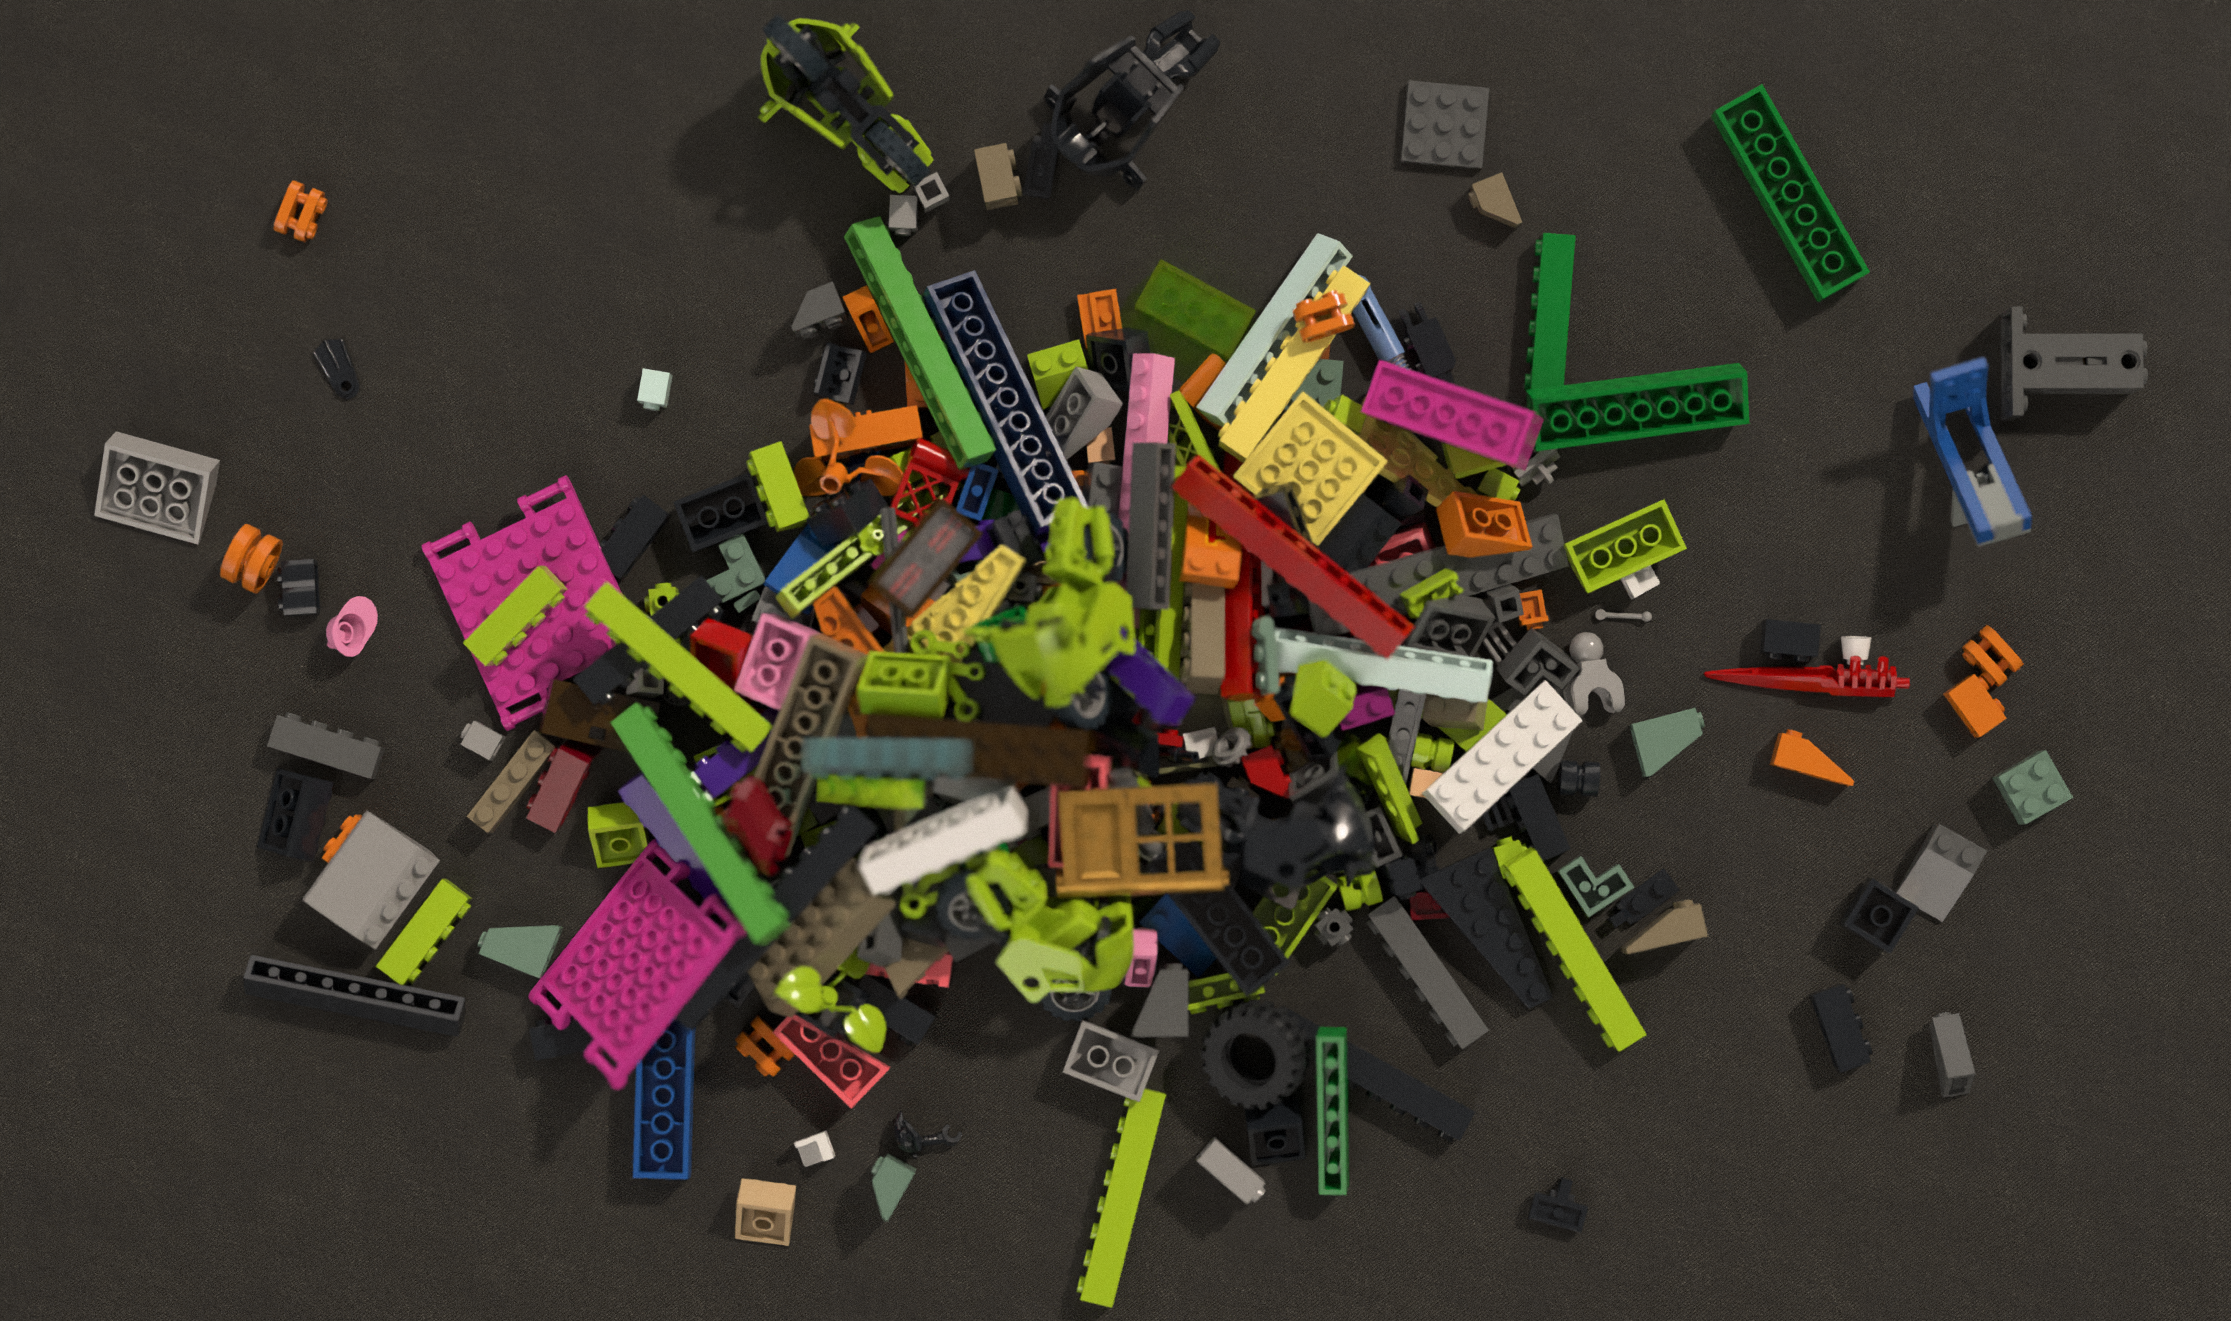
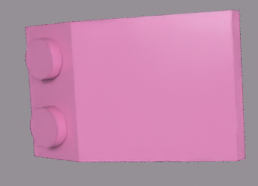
M775 613L762 614L734 691L781 710L809 636L820 632Z

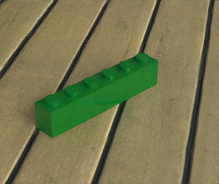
M1543 233L1540 240L1536 239L1534 255L1539 256L1538 266H1534L1532 282L1537 283L1536 293L1531 294L1530 309H1534L1535 313L1534 320H1529L1528 336H1533L1532 347H1527L1526 363H1530V374H1525L1524 390L1564 385L1576 235Z
M1319 1027L1316 1036L1319 1195H1347L1349 1187L1347 1027Z

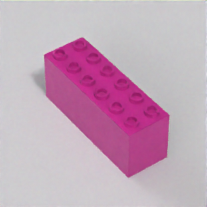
M1379 360L1361 412L1373 419L1523 471L1527 468L1544 420L1534 412Z

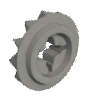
M1240 727L1227 730L1214 744L1212 750L1213 760L1221 767L1227 766L1229 768L1234 762L1240 763V758L1247 756L1246 750L1252 746L1249 742L1251 736L1245 729Z

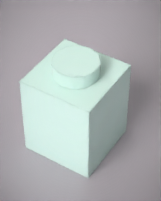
M643 368L637 401L644 404V409L659 411L660 407L667 408L672 375L667 372Z

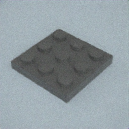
M1408 81L1401 162L1481 170L1489 88Z

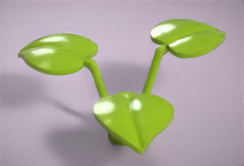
M858 946L837 968L842 970L840 975L826 986H820V976L816 970L805 966L794 969L779 983L775 990V995L783 998L799 1011L821 1013L829 1009L830 1012H850L851 1014L844 1020V1027L848 1036L860 1047L870 1052L878 1053L881 1051L886 1032V1023L882 1013L877 1008L867 1004L860 1006L857 1010L854 1007L835 1005L837 1002V992L833 989L834 986L846 974L854 979H859L868 971L870 962L858 958Z

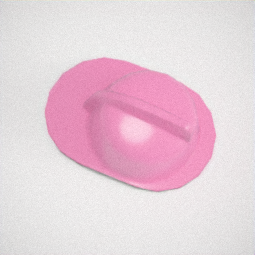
M361 596L351 598L343 606L339 614L329 621L326 627L327 646L329 648L336 649L348 657L356 656L362 651L377 625L378 614L371 600Z

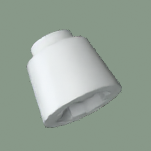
M1841 637L1843 659H1847L1848 665H1850V658L1852 656L1861 657V665H1864V660L1868 659L1871 637Z

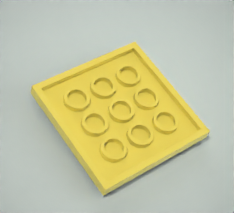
M1302 392L1233 477L1255 495L1261 489L1291 482L1312 542L1318 546L1388 461L1311 397Z

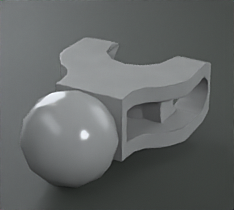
M1589 632L1577 634L1570 643L1569 653L1580 669L1565 685L1563 690L1564 700L1581 717L1588 710L1589 693L1595 692L1600 696L1603 707L1607 712H1620L1625 705L1623 683L1615 673L1609 670L1606 659H1601L1604 648L1601 639L1594 633Z

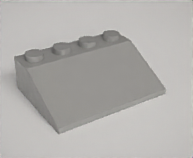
M116 431L105 443L94 516L199 544L216 487L220 460Z
M366 811L302 900L359 940L376 949L440 860L426 847L371 812Z

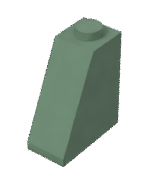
M1696 708L1629 725L1642 776L1648 777L1653 775L1702 735L1701 729L1705 728L1701 712L1697 713Z
M551 925L489 928L488 932L483 931L479 939L478 947H481L479 954L537 978H542L563 927Z

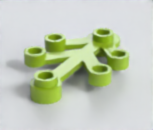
M919 630L911 639V648L915 654L939 656L937 651L953 653L958 658H966L971 652L970 645L967 642L957 641L953 643L937 640L936 635L930 630ZM924 639H927L929 641V645L927 648H923L922 642ZM960 645H963L965 650L964 653L960 655L958 653V647ZM950 662L949 692L957 703L955 708L956 716L962 721L971 722L977 719L980 708L976 701L967 698L952 674L968 676L972 680H981L986 673L984 666L981 664L965 665ZM975 667L979 668V675L977 677L973 675ZM968 706L973 708V713L970 716L966 713Z
M966 860L957 861L955 865L946 867L938 872L929 871L922 874L916 889L913 883H908L907 881L901 883L904 891V896L900 901L902 913L912 919L923 916L927 907L936 903L938 891L926 894L930 885L947 878H952L954 873L959 872L960 865L966 863ZM913 900L919 902V907L915 910L910 909V902Z

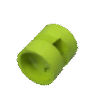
M1418 733L1410 766L1420 769H1426L1430 766L1432 771L1444 773L1450 768L1454 740L1442 737L1433 740L1432 735Z
M1375 871L1370 875L1354 878L1350 887L1346 886L1345 876L1337 878L1346 912L1361 908L1362 903L1370 906L1383 902Z

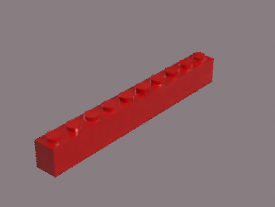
M1225 451L1223 474L1254 498L1256 495L1233 477L1244 463ZM1242 543L1238 581L1233 589H1224V679L1220 689L1221 697L1235 702L1264 698L1256 684L1259 662L1255 660L1254 655L1257 639L1252 636L1253 621L1265 616V606H1262V561L1253 552L1246 550Z
M1199 454L1186 466L1173 484L1172 488L1178 492L1182 499L1192 503L1199 509L1202 515L1212 519L1225 533L1232 535L1242 543L1246 550L1253 552L1261 558L1266 566L1276 570L1290 585L1297 587L1306 594L1311 602L1321 606L1334 620L1346 626L1355 637L1361 638L1370 645L1378 655L1388 660L1414 628L1411 623Z

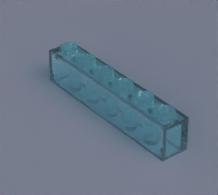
M803 738L802 772H811V777H827V772H838V778H855V772H865V778H882V773H893V778H909V773H920L921 779H937V773H948L947 779H964V773H972L973 740Z

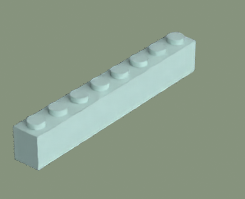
M1319 233L1314 237L1196 408L1210 422L1221 427L1226 422L1230 425L1237 417L1233 414L1242 400L1244 402L1249 400L1252 395L1249 390L1257 379L1263 380L1268 373L1264 370L1272 357L1277 359L1283 351L1280 349V346L1288 335L1293 337L1298 330L1295 327L1297 322L1292 312L1297 308L1296 303L1306 299L1313 300L1319 291L1324 293L1329 286L1326 284V281L1335 269L1339 272L1343 265L1346 267L1353 256L1340 241Z
M1275 627L1278 672L1297 673L1299 664L1326 660L1353 682H1357L1360 685L1383 686L1390 690H1409L1416 694H1435L1442 698L1454 697L1466 699L1469 702H1487L1492 674V660L1399 646L1387 660L1385 657L1375 653L1372 647L1363 640L1324 634L1317 635L1311 632Z

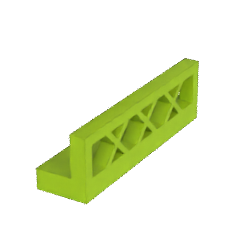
M1180 390L1170 394L1172 399L1170 411L1176 408L1180 418L1177 425L1169 423L1168 440L1170 444H1176L1175 454L1180 465L1186 467L1191 454L1196 456L1199 454L1220 471L1185 397ZM1170 428L1175 429L1174 434H1172ZM1180 431L1188 433L1191 439L1188 448L1178 446L1176 442ZM1181 451L1186 452L1185 457H1183Z
M1377 734L1357 749L1395 835L1414 844L1419 841L1415 828L1420 826L1422 821L1385 737Z

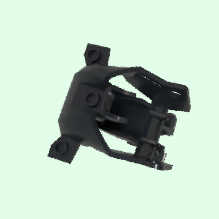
M1189 10L1179 11L1153 27L1147 36L1145 50L1140 51L1135 46V38L1130 35L1090 59L1085 64L1083 70L1061 91L1053 84L1048 87L1043 98L1054 111L1050 123L1052 141L1070 162L1078 163L1076 166L1084 173L1109 177L1121 170L1123 172L1122 178L1128 186L1134 187L1139 191L1144 185L1147 178L1132 162L1136 158L1135 155L1144 146L1182 93L1184 87L1181 84L1176 87L1174 84L1179 79L1196 76L1216 54L1220 46V41L1214 34L1208 38L1201 39L1192 30V22L1196 17ZM1178 33L1172 41L1159 51L1160 43ZM1109 69L1114 76L1100 89L1092 109V113L1097 120L1087 134L1083 136L1077 130L1078 126L1072 122L1070 110L1078 100L1074 95ZM1149 109L1155 117L1149 123L1131 152L1119 160L1108 161L1098 151L1108 136L1112 133L1115 137L1120 138Z
M1340 767L1336 780L1323 797L1321 806L1300 801L1293 806L1288 818L1282 817L1278 820L1263 818L1257 812L1259 798L1249 796L1250 793L1245 789L1234 787L1233 790L1224 788L1221 781L1208 778L1207 781L1187 779L1185 785L1217 784L1219 816L1234 825V832L1225 827L1226 823L1219 819L1221 851L1224 853L1242 851L1240 885L1288 910L1296 906L1301 889L1329 874L1344 872L1346 886L1350 887L1354 878L1370 875L1376 869L1371 857L1375 853L1371 825L1358 794L1349 783L1348 777L1343 776L1346 767ZM1180 802L1177 806V811L1179 812L1175 818L1190 833L1202 834L1201 802ZM1320 867L1322 871L1303 881L1306 873ZM1276 883L1289 888V894L1286 897L1278 898L1274 895L1273 886Z

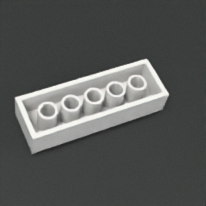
M1545 680L1422 794L1458 833H1461L1583 720Z
M1009 783L864 845L859 867L874 895L880 892H891L903 882H915L922 877V874L929 871H941L948 863L956 860L958 862L967 860L973 853L979 850L988 851L997 846L998 842L1005 839L1014 840L1020 837L1026 829L1028 809L1015 783Z

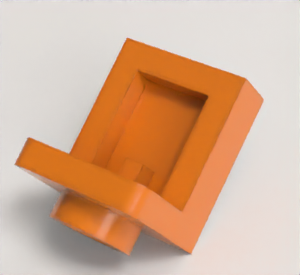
M1542 590L1520 593L1524 615L1518 616L1519 626H1526L1527 631L1531 627L1533 629L1543 628V623L1548 622L1549 619L1546 616Z

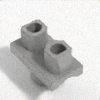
M1533 448L1532 452L1535 456L1529 460L1525 471L1512 467L1516 479L1519 480V484L1523 487L1533 480L1537 485L1543 479L1548 484H1551L1554 481L1551 473L1558 468L1554 463L1560 458L1557 452L1558 449L1535 451Z

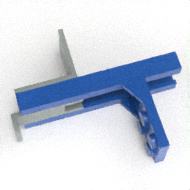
M1984 358L1932 372L1930 389L1927 382L1914 385L1913 399L1953 487L1951 523L1953 527L1967 523L1978 547L2031 532L2032 520L2029 509L1990 426L1986 403L1988 366ZM1965 408L1990 464L1987 475L1981 472L1976 474L1977 478H1975L1972 471H1966L1946 427V413Z

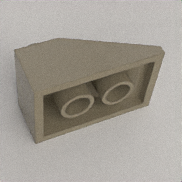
M1689 899L1673 902L1674 908L1666 909L1620 947L1621 953L1630 954L1708 936L1701 904L1693 903Z

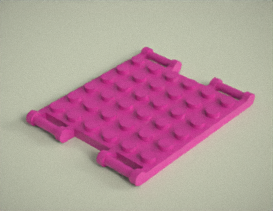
M566 475L559 478L558 482L528 497L523 495L517 498L518 504L526 517L517 523L480 540L474 525L468 522L462 525V529L433 543L429 541L422 545V550L433 568L465 640L538 566H546L568 589L563 594L565 599L557 607H550L544 613L546 618L535 628L531 626L525 632L527 635L526 639L517 647L513 645L506 652L508 657L498 666L495 664L493 666H485L471 652L498 710L502 725L507 731L515 728L516 724L543 712L550 679L565 681L580 674L617 644L606 634L609 630L601 622L597 626L585 616L588 611L584 606L606 581L620 594L622 592L603 555L601 546L572 483ZM561 492L565 493L566 499L535 513L532 506ZM466 538L469 539L471 545L442 559L439 558L437 552ZM538 693L540 694L541 701L516 713H510L509 707Z
M656 839L647 845L530 991L528 996L534 1005H539L550 1016L552 1024L557 1029H565L570 1023V1017L573 1015L595 1038L584 1052V1057L589 1063L595 1064L607 1076L608 1083L614 1089H620L625 1085L627 1075L736 939L747 933L740 919L723 905V900L718 895L713 894L709 896L699 908L677 886L680 880L688 877L690 868L683 862H674L666 850L657 844ZM658 856L671 869L667 875L652 862L655 857ZM716 912L729 925L725 932L710 918L713 913ZM548 990L562 1004L559 1010L547 999L546 993ZM604 1049L618 1062L619 1065L615 1069L602 1056Z

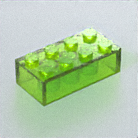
M1162 259L1158 262L1134 308L1136 312L1227 361L1230 360L1256 313V310Z

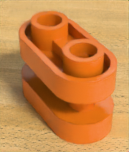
M293 180L286 191L275 219L274 231L285 235L290 228L294 229V238L306 242L308 238L313 239L318 227V224L315 223L319 213L323 214L328 200L324 198L325 193L315 188L310 191L309 195L305 194V185ZM301 203L304 204V207L298 220L294 217L297 212L298 206Z
M1331 291L1322 295V299L1313 302L1311 299H1306L1296 303L1297 308L1292 311L1295 321L1305 322L1306 325L1305 328L1299 331L1303 343L1335 335L1355 326L1351 314L1342 315L1341 309L1348 305L1343 293L1338 294L1337 291ZM1331 313V319L1316 323L1315 318Z
M1986 625L1978 632L1982 640L1977 644L1970 639L1962 647L1964 650L1962 656L1971 666L1977 665L1983 672L1980 676L1989 686L1992 687L1995 684L2000 687L2007 680L2004 674L2007 668L2016 672L2024 664L1998 633ZM1989 648L2000 659L1997 664L1985 653Z
M757 1015L750 1022L755 1030L750 1035L742 1031L735 1038L738 1043L735 1047L746 1058L750 1055L757 1062L754 1066L765 1077L768 1074L774 1077L782 1069L777 1061L782 1056L790 1061L795 1054L773 1033L774 1029L762 1017ZM762 1037L774 1048L770 1054L758 1044Z

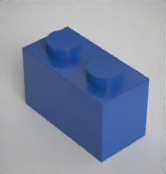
M982 463L970 467L967 479L961 482L962 487L958 490L953 508L966 518L981 521L999 469Z

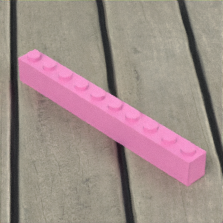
M1133 354L1118 519L1123 522V528L1127 529V539L1129 537L1133 442L1167 443L1171 406L1170 394H1172L1175 358L1158 354ZM1127 571L1122 574L1123 578L1120 581H1116V584L1125 592L1127 591ZM1132 608L1134 629H1139L1140 608Z

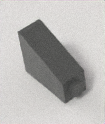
M1166 964V969H1160L1133 1028V1036H1188V969H1182V964Z
M1940 1013L1932 1018L1930 1033L1942 1098L1970 1093L1975 1071L1960 1014Z

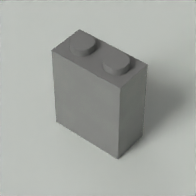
M1215 1137L1196 1156L1197 1161L1246 1204L1250 1200L1255 1203L1264 1193V1180Z

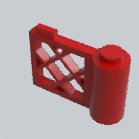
M918 437L910 450L906 468L890 508L895 509L897 517L915 524L918 518L911 515L917 513L920 518L923 515L922 510L927 509L931 504L920 508L914 493L927 488L933 502L936 496L931 486L940 482L950 487L946 498L943 499L951 504L961 479L964 481L967 479L970 467L959 470L949 450ZM911 471L922 475L925 483L924 486L912 490L908 480ZM928 477L935 481L930 483ZM906 486L908 492L903 494V491ZM910 495L915 510L910 513L898 510L897 507L900 499Z

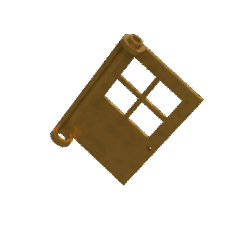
M1217 784L1059 791L1064 871H1057L1058 898L1224 891V885H1229V869H1224L1221 859ZM1201 802L1203 833L1173 835L1171 803ZM1165 803L1167 835L1137 836L1135 805ZM1203 840L1205 872L1175 873L1173 841ZM1167 841L1169 873L1139 874L1137 843Z

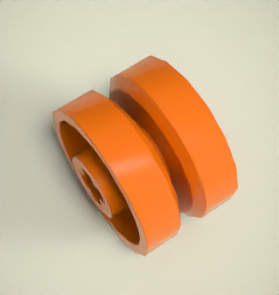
M245 524L235 535L221 565L220 577L232 583H236L241 579L244 589L255 594L258 593L269 580L279 560L283 546L282 540L270 534L261 539L260 529Z

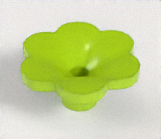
M871 522L857 534V537L861 541L860 548L863 552H871L873 555L879 556L884 551L882 525L878 526L875 522Z

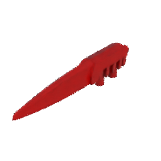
M1852 656L1850 658V669H1844V664H1838L1837 671L1832 666L1820 665V667H1752L1704 672L1705 677L1720 681L1781 690L1830 693L1834 696L1894 697L1896 688L1909 689L1910 678H1897L1896 666H1890V670H1888L1889 659L1884 656L1878 658L1877 669H1871V665H1865V669H1861V657Z

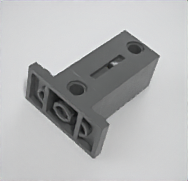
M2010 307L2001 313L2002 421H2013L2024 416V411H2027L2028 397L2024 394H2132L2143 389L2144 384L2147 383V368H2143V357L2147 355V342L2143 341V334H2023V330L2027 328V315L2023 314V307ZM2023 359L2028 363V369L2023 365ZM2121 360L2124 361L2126 368L2122 366Z

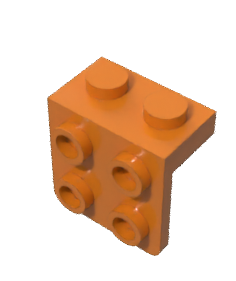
M1211 354L1179 390L1188 404L1202 419L1220 432L1223 427L1210 422L1196 408L1226 365L1218 355Z

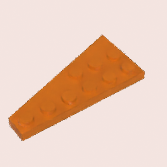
M834 586L813 602L825 636L869 655L870 651L885 652L837 586ZM859 678L848 705L850 717H852L857 739L865 757L869 714L861 713L857 693Z

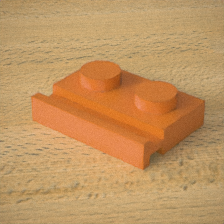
M1116 289L1077 295L1086 349V334L1122 329Z

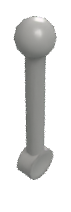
M1599 609L1595 612V617L1598 620H1603L1604 618L1642 619L1644 622H1649L1652 619V614L1648 611L1642 614L1612 613Z

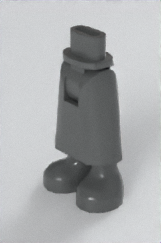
M1130 768L1113 770L1109 773L1111 779L1108 784L1109 789L1140 787L1137 783V778L1132 776ZM1136 804L1137 835L1158 836L1151 831L1155 828V821L1149 804ZM1164 842L1139 843L1141 853L1148 857L1159 855L1165 849Z

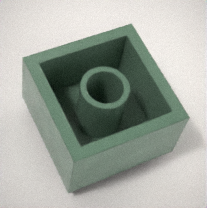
M1319 359L1289 401L1283 413L1289 409L1302 392L1306 393L1321 407H1324L1328 400H1334L1341 394L1344 361Z
M2046 750L2038 751L1992 777L2019 825L2027 824L2073 798Z

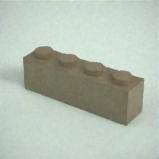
M534 730L467 817L487 833H493L547 765L554 748L559 747L543 734Z

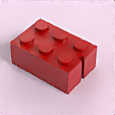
M707 618L690 635V655L747 705H750L754 699L736 692L734 689L754 635Z

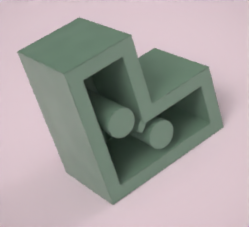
M740 534L718 545L728 564L729 570L706 581L723 600L719 607L765 586L763 584L766 577L746 535Z
M1578 856L1555 871L1585 917H1590L1634 888L1619 864H1615L1595 877L1583 858Z

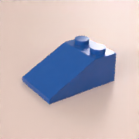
M808 524L763 585L778 594L781 589L845 540L822 546ZM812 604L803 612L809 615L814 609V605Z
M1167 893L1139 921L1145 928L1156 930L1157 940L1198 978L1217 959Z

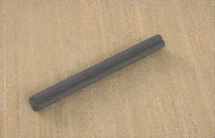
M883 508L880 511L885 559L898 544L894 508ZM889 602L894 653L909 654L906 617Z

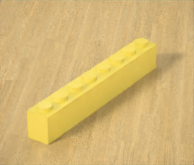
M1343 265L1339 272L1335 269L1326 281V284L1329 286L1324 293L1319 291L1312 302L1322 299V295L1325 293L1337 291L1338 294L1343 293L1348 304L1345 308L1341 309L1342 315L1351 314L1367 292L1370 283ZM1330 313L1324 316L1315 318L1316 323L1324 320L1331 319L1332 316ZM1297 322L1295 327L1298 330L1293 337L1288 335L1280 346V349L1283 350L1277 359L1272 357L1264 370L1268 373L1262 381L1257 379L1250 388L1249 392L1252 395L1247 402L1242 400L1233 414L1237 417L1231 425L1226 422L1219 432L1218 436L1221 439L1218 446L1244 463L1261 443L1337 334L1303 343L1299 331L1305 328L1306 325L1305 322Z

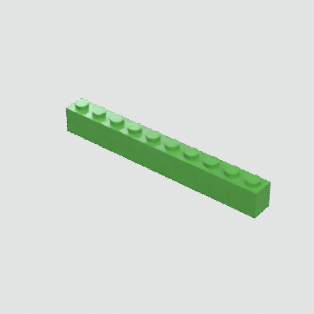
M880 216L852 224L844 238L958 469L962 470L987 462L996 451L994 440L986 431L982 416L976 410L971 400V394L965 388L960 378L959 370L953 364L948 354V348L936 330L935 321L929 316L925 308L924 299L918 294L913 284L912 275L906 270L902 262L901 253L895 248L890 238L888 227L883 224Z
M635 703L614 719L611 724L753 941L757 944L767 945L791 926L786 919L788 917L787 911L781 904H776L772 898L773 890L765 881L762 882L757 875L759 871L751 859L747 860L743 854L744 847L736 837H732L727 830L728 825L722 823L723 816L718 815L714 810L715 803L713 799L700 789L699 785L701 782L693 771L689 772L685 766L687 761L684 755L678 749L675 750L671 745L672 738L666 729L660 728L656 722L658 716L650 706L646 707Z

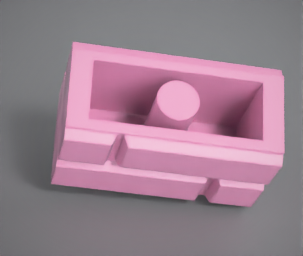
M1144 927L1133 928L1134 952L1130 968L1125 975V985L1149 988L1153 983L1157 958V931Z

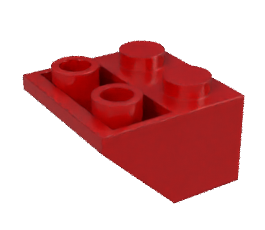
M1271 745L1240 758L1250 784L1283 799L1290 797L1289 783L1291 779L1289 774L1283 775L1280 766L1284 764L1279 749L1273 750Z

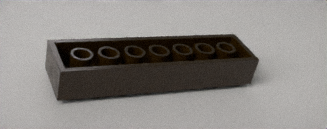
M869 714L864 770L1089 787L1093 731Z

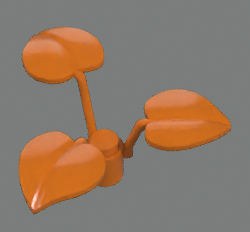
M827 399L819 400L811 414L813 430L822 439L833 437L834 444L829 466L826 467L822 460H817L815 457L803 458L795 466L794 477L801 495L818 496L838 493L844 482L850 483L851 479L860 473H863L861 482L872 479L882 496L895 494L903 472L892 460L883 456H870L865 462V468L859 467L849 475L844 465L835 462L839 437H848L852 434L855 428V419L852 413L844 406Z

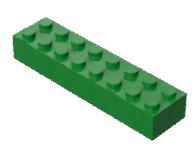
M1763 84L1715 110L1711 115L1714 123L1816 301L1824 300L1870 273Z
M1740 363L1526 390L1527 410L1536 413L1544 419L1534 445L1535 451L1750 424L1747 371Z

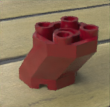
M750 776L745 778L742 784L737 782L733 787L731 798L734 799L731 808L726 810L722 823L728 825V831L738 834L758 871L770 876L776 873L779 868L774 865L777 859L783 861L793 835V830L788 828L793 826V821L782 817L763 781Z

